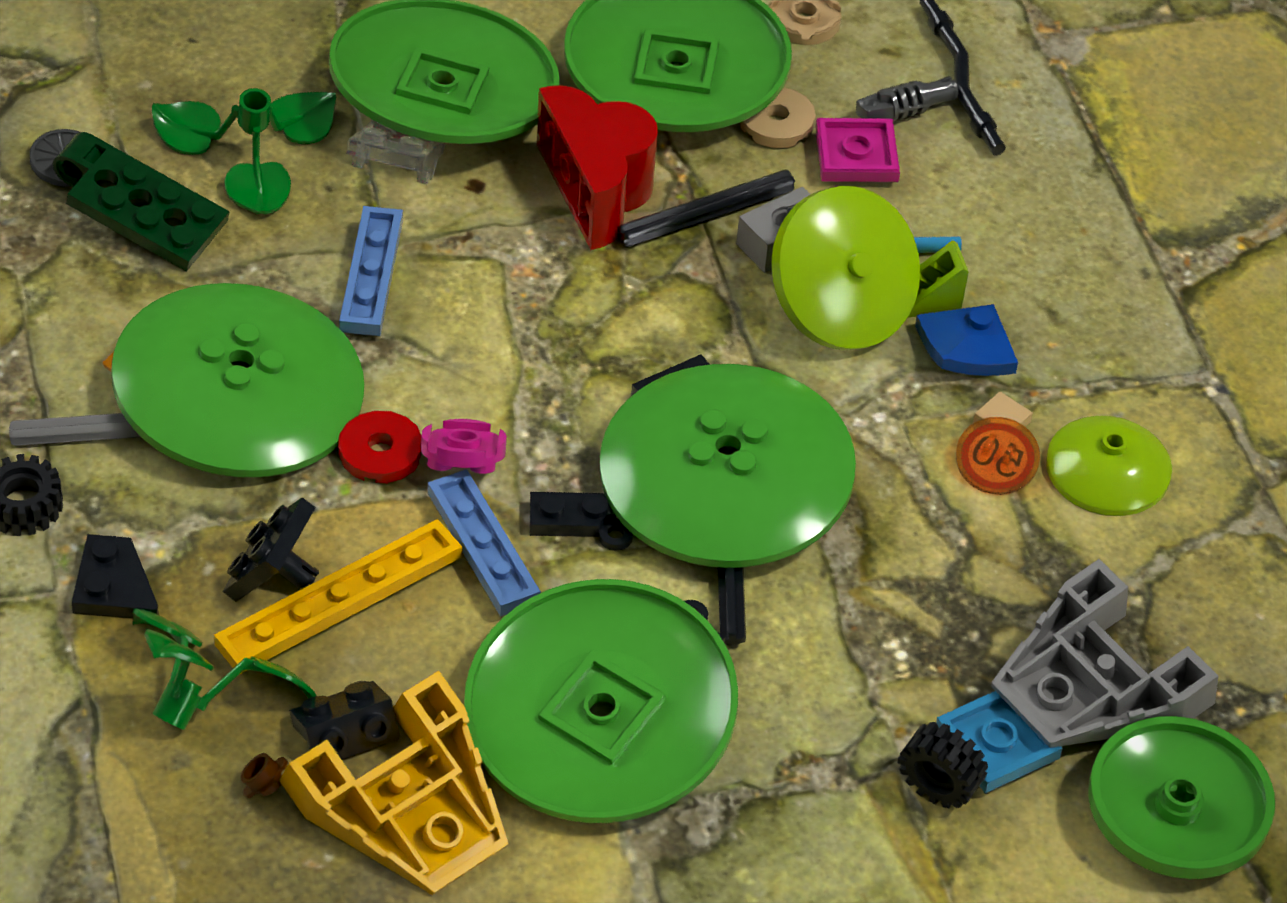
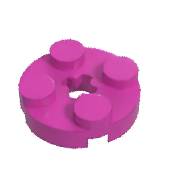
M472 419L443 420L442 429L432 431V424L422 430L421 452L427 457V466L430 469L445 471L452 467L470 468L475 473L487 474L494 472L496 463L505 457L507 436L501 429L499 436L490 432L491 424Z

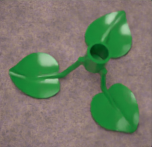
M250 88L242 92L239 98V106H232L231 114L222 125L220 116L213 107L196 101H181L171 104L153 103L152 118L155 129L162 141L172 150L186 155L205 153L210 147L211 139H221L235 119L238 118V124L243 131L252 135L253 164L240 163L233 166L225 177V191L236 205L256 214L267 215L276 212L286 203L291 190V180L282 164L278 162L260 164V133L268 127L270 121L274 131L283 130L285 137L294 143L312 144L323 140L332 128L336 93H296L282 96L271 103V98L267 92L258 88Z
M134 608L132 612L134 615L133 625H153L170 633L174 638L172 640L164 634L150 629H146L144 632L145 639L154 658H175L170 680L152 714L180 729H186L196 708L205 711L209 702L244 670L277 675L297 685L308 699L317 696L313 689L293 672L275 663L251 656L239 662L201 697L198 694L202 686L185 678L190 662L210 671L213 670L214 666L200 654L188 648L189 642L200 648L203 642L186 628L168 621L158 614Z

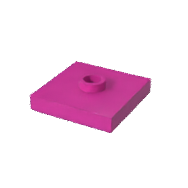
M816 118L815 130L821 181L899 182L900 168L893 119Z

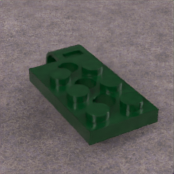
M77 133L53 160V168L57 176L63 182L73 187L67 194V205L186 272L228 222L230 211L90 133ZM101 179L108 180L115 186L104 188L99 186L96 181ZM143 199L149 203V206L137 207L130 200ZM167 218H177L184 225L174 227L168 225L164 220Z

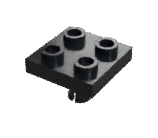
M301 497L288 508L281 505L266 524L263 521L258 522L246 537L245 541L249 544L246 552L240 553L229 566L227 574L231 578L222 592L237 602L277 573L297 587L298 590L312 584L316 579L315 577L319 574V570L304 561L292 549L316 507Z

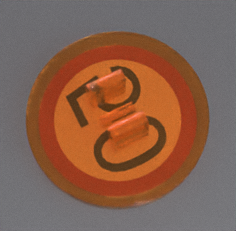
M989 417L974 422L962 433L956 448V463L963 478L974 488L989 494L1004 495L1017 492L1032 481L1038 471L1040 449L1033 434L1019 422L1004 417Z

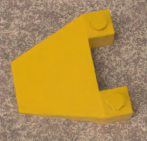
M440 671L435 672L403 692L393 707L396 720L413 742L412 745L355 780L328 740H325L290 762L279 780L305 819L431 895H434L509 844L491 788L488 789L483 775L478 747L475 748L469 731L468 723L470 721L466 708Z

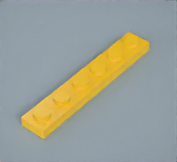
M436 519L214 634L215 647L232 668L244 658H250L251 656L268 660L462 558V546L446 527Z

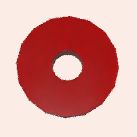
M376 410L363 413L347 422L339 435V458L343 467L350 474L365 481V477L375 479V483L386 484L402 480L414 472L419 465V459L422 456L421 433L415 423L401 414L392 411ZM382 443L389 445L391 448L386 451H375L370 447Z

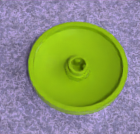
M837 186L810 194L789 211L774 241L772 277L775 292L785 314L801 333L820 345L838 350H851L876 345L889 338L902 326L917 298L920 283V261L913 234L902 215L892 204L880 195L864 188Z

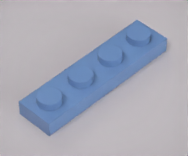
M363 206L339 320V328L343 333L381 336L403 224V210Z
M467 469L428 482L429 497L453 537L462 546V553L500 617L507 615L521 603L541 593Z

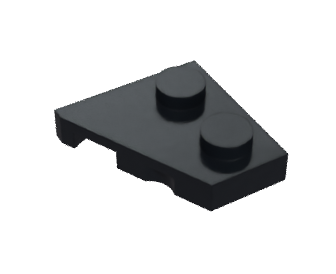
M87 534L71 602L73 614L133 619L134 615L132 612L134 608H138L159 615L158 603L131 538Z

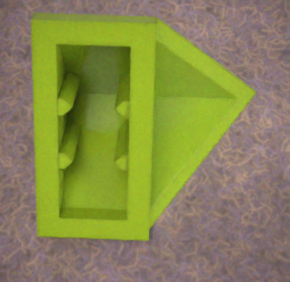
M954 240L920 264L918 294L907 318L917 317L919 314L962 309L969 271L958 243Z

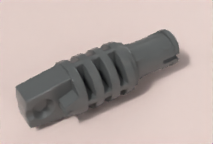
M950 76L929 83L914 80L909 83L891 86L857 100L856 114L861 118L893 119V121H896L897 119L925 113L929 106L956 100L958 97V87L954 79L951 80Z

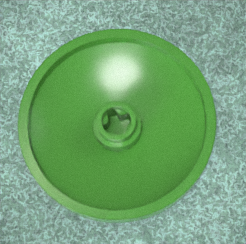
M1153 717L1134 722L1120 729L1099 750L1089 779L1088 799L1090 809L1098 828L1110 844L1122 855L1141 867L1175 878H1211L1229 873L1241 867L1252 859L1264 844L1275 814V794L1272 782L1264 765L1253 751L1229 732L1210 723L1187 717Z

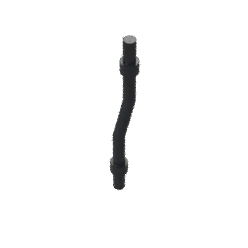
M920 0V5L929 18V27L936 36L941 37L954 58V81L958 87L957 98L971 119V128L978 138H982L993 155L1002 154L1006 146L996 131L997 125L990 113L983 111L970 90L969 53L953 30L954 23L946 11L940 9L935 0Z

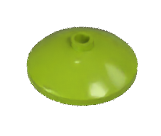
M1089 416L1066 424L1053 436L1046 456L1048 476L1062 496L1082 509L1107 516L1133 515L1153 507L1167 492L1172 476L1171 459L1161 441L1144 427L1127 419L1114 416Z

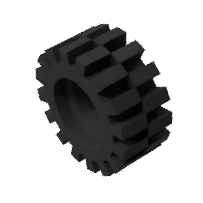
M24 454L16 455L17 461L11 462L9 456L2 459V467H0V532L6 534L9 528H12L13 536H21L22 529H28V535L36 534V526H40L43 531L50 527L49 520L56 522L59 518L58 511L62 512L63 509L61 480L57 469L51 468V462L46 459L40 464L39 456L31 455L30 460L25 461ZM18 490L38 492L34 497L26 500L7 498L8 495Z
M930 722L928 726L926 724L921 725L900 752L898 757V764H901L899 771L901 775H908L905 781L909 786L916 785L918 787L916 791L918 795L922 797L925 793L930 796L929 802L936 805L940 800L944 808H950L952 804L955 809L960 808L963 804H967L986 778L987 772L985 771L988 769V764L985 761H981L984 758L981 750L974 751L973 748L976 743L971 738L968 741L961 738L964 734L957 729L952 733L950 732V725L943 723L939 728L936 722Z

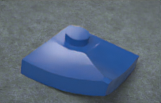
M994 304L917 315L915 327L928 354L940 368L968 375L1016 374L1018 361Z

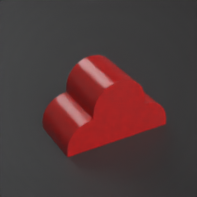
M562 85L539 88L537 147L590 250L607 246L618 238V227L624 224V212L641 207L652 195L658 134L657 123L647 110L629 102L610 101L596 104L591 96L577 88Z

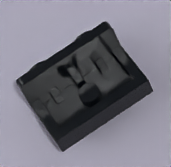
M374 681L351 683L342 692L328 697H311L305 700L302 706L289 710L292 725L307 741L309 750L328 740L341 760L391 743L400 738L392 699Z

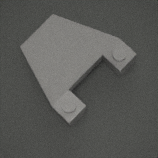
M1100 559L1063 584L1058 591V597L1047 612L1044 611L1036 621V627L1026 641H1021L991 682V687L1050 748L1109 739L1127 725L1148 718L1177 716L1194 719L1215 704L1218 675L1189 646L1147 674L1105 632L1106 629L1126 616L1128 586Z

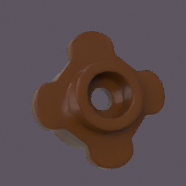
M261 753L251 759L241 773V781L246 785L243 795L250 799L257 794L268 796L274 793L281 785L279 781L283 775L281 772L286 769L288 761L284 757H280L275 761L267 753Z

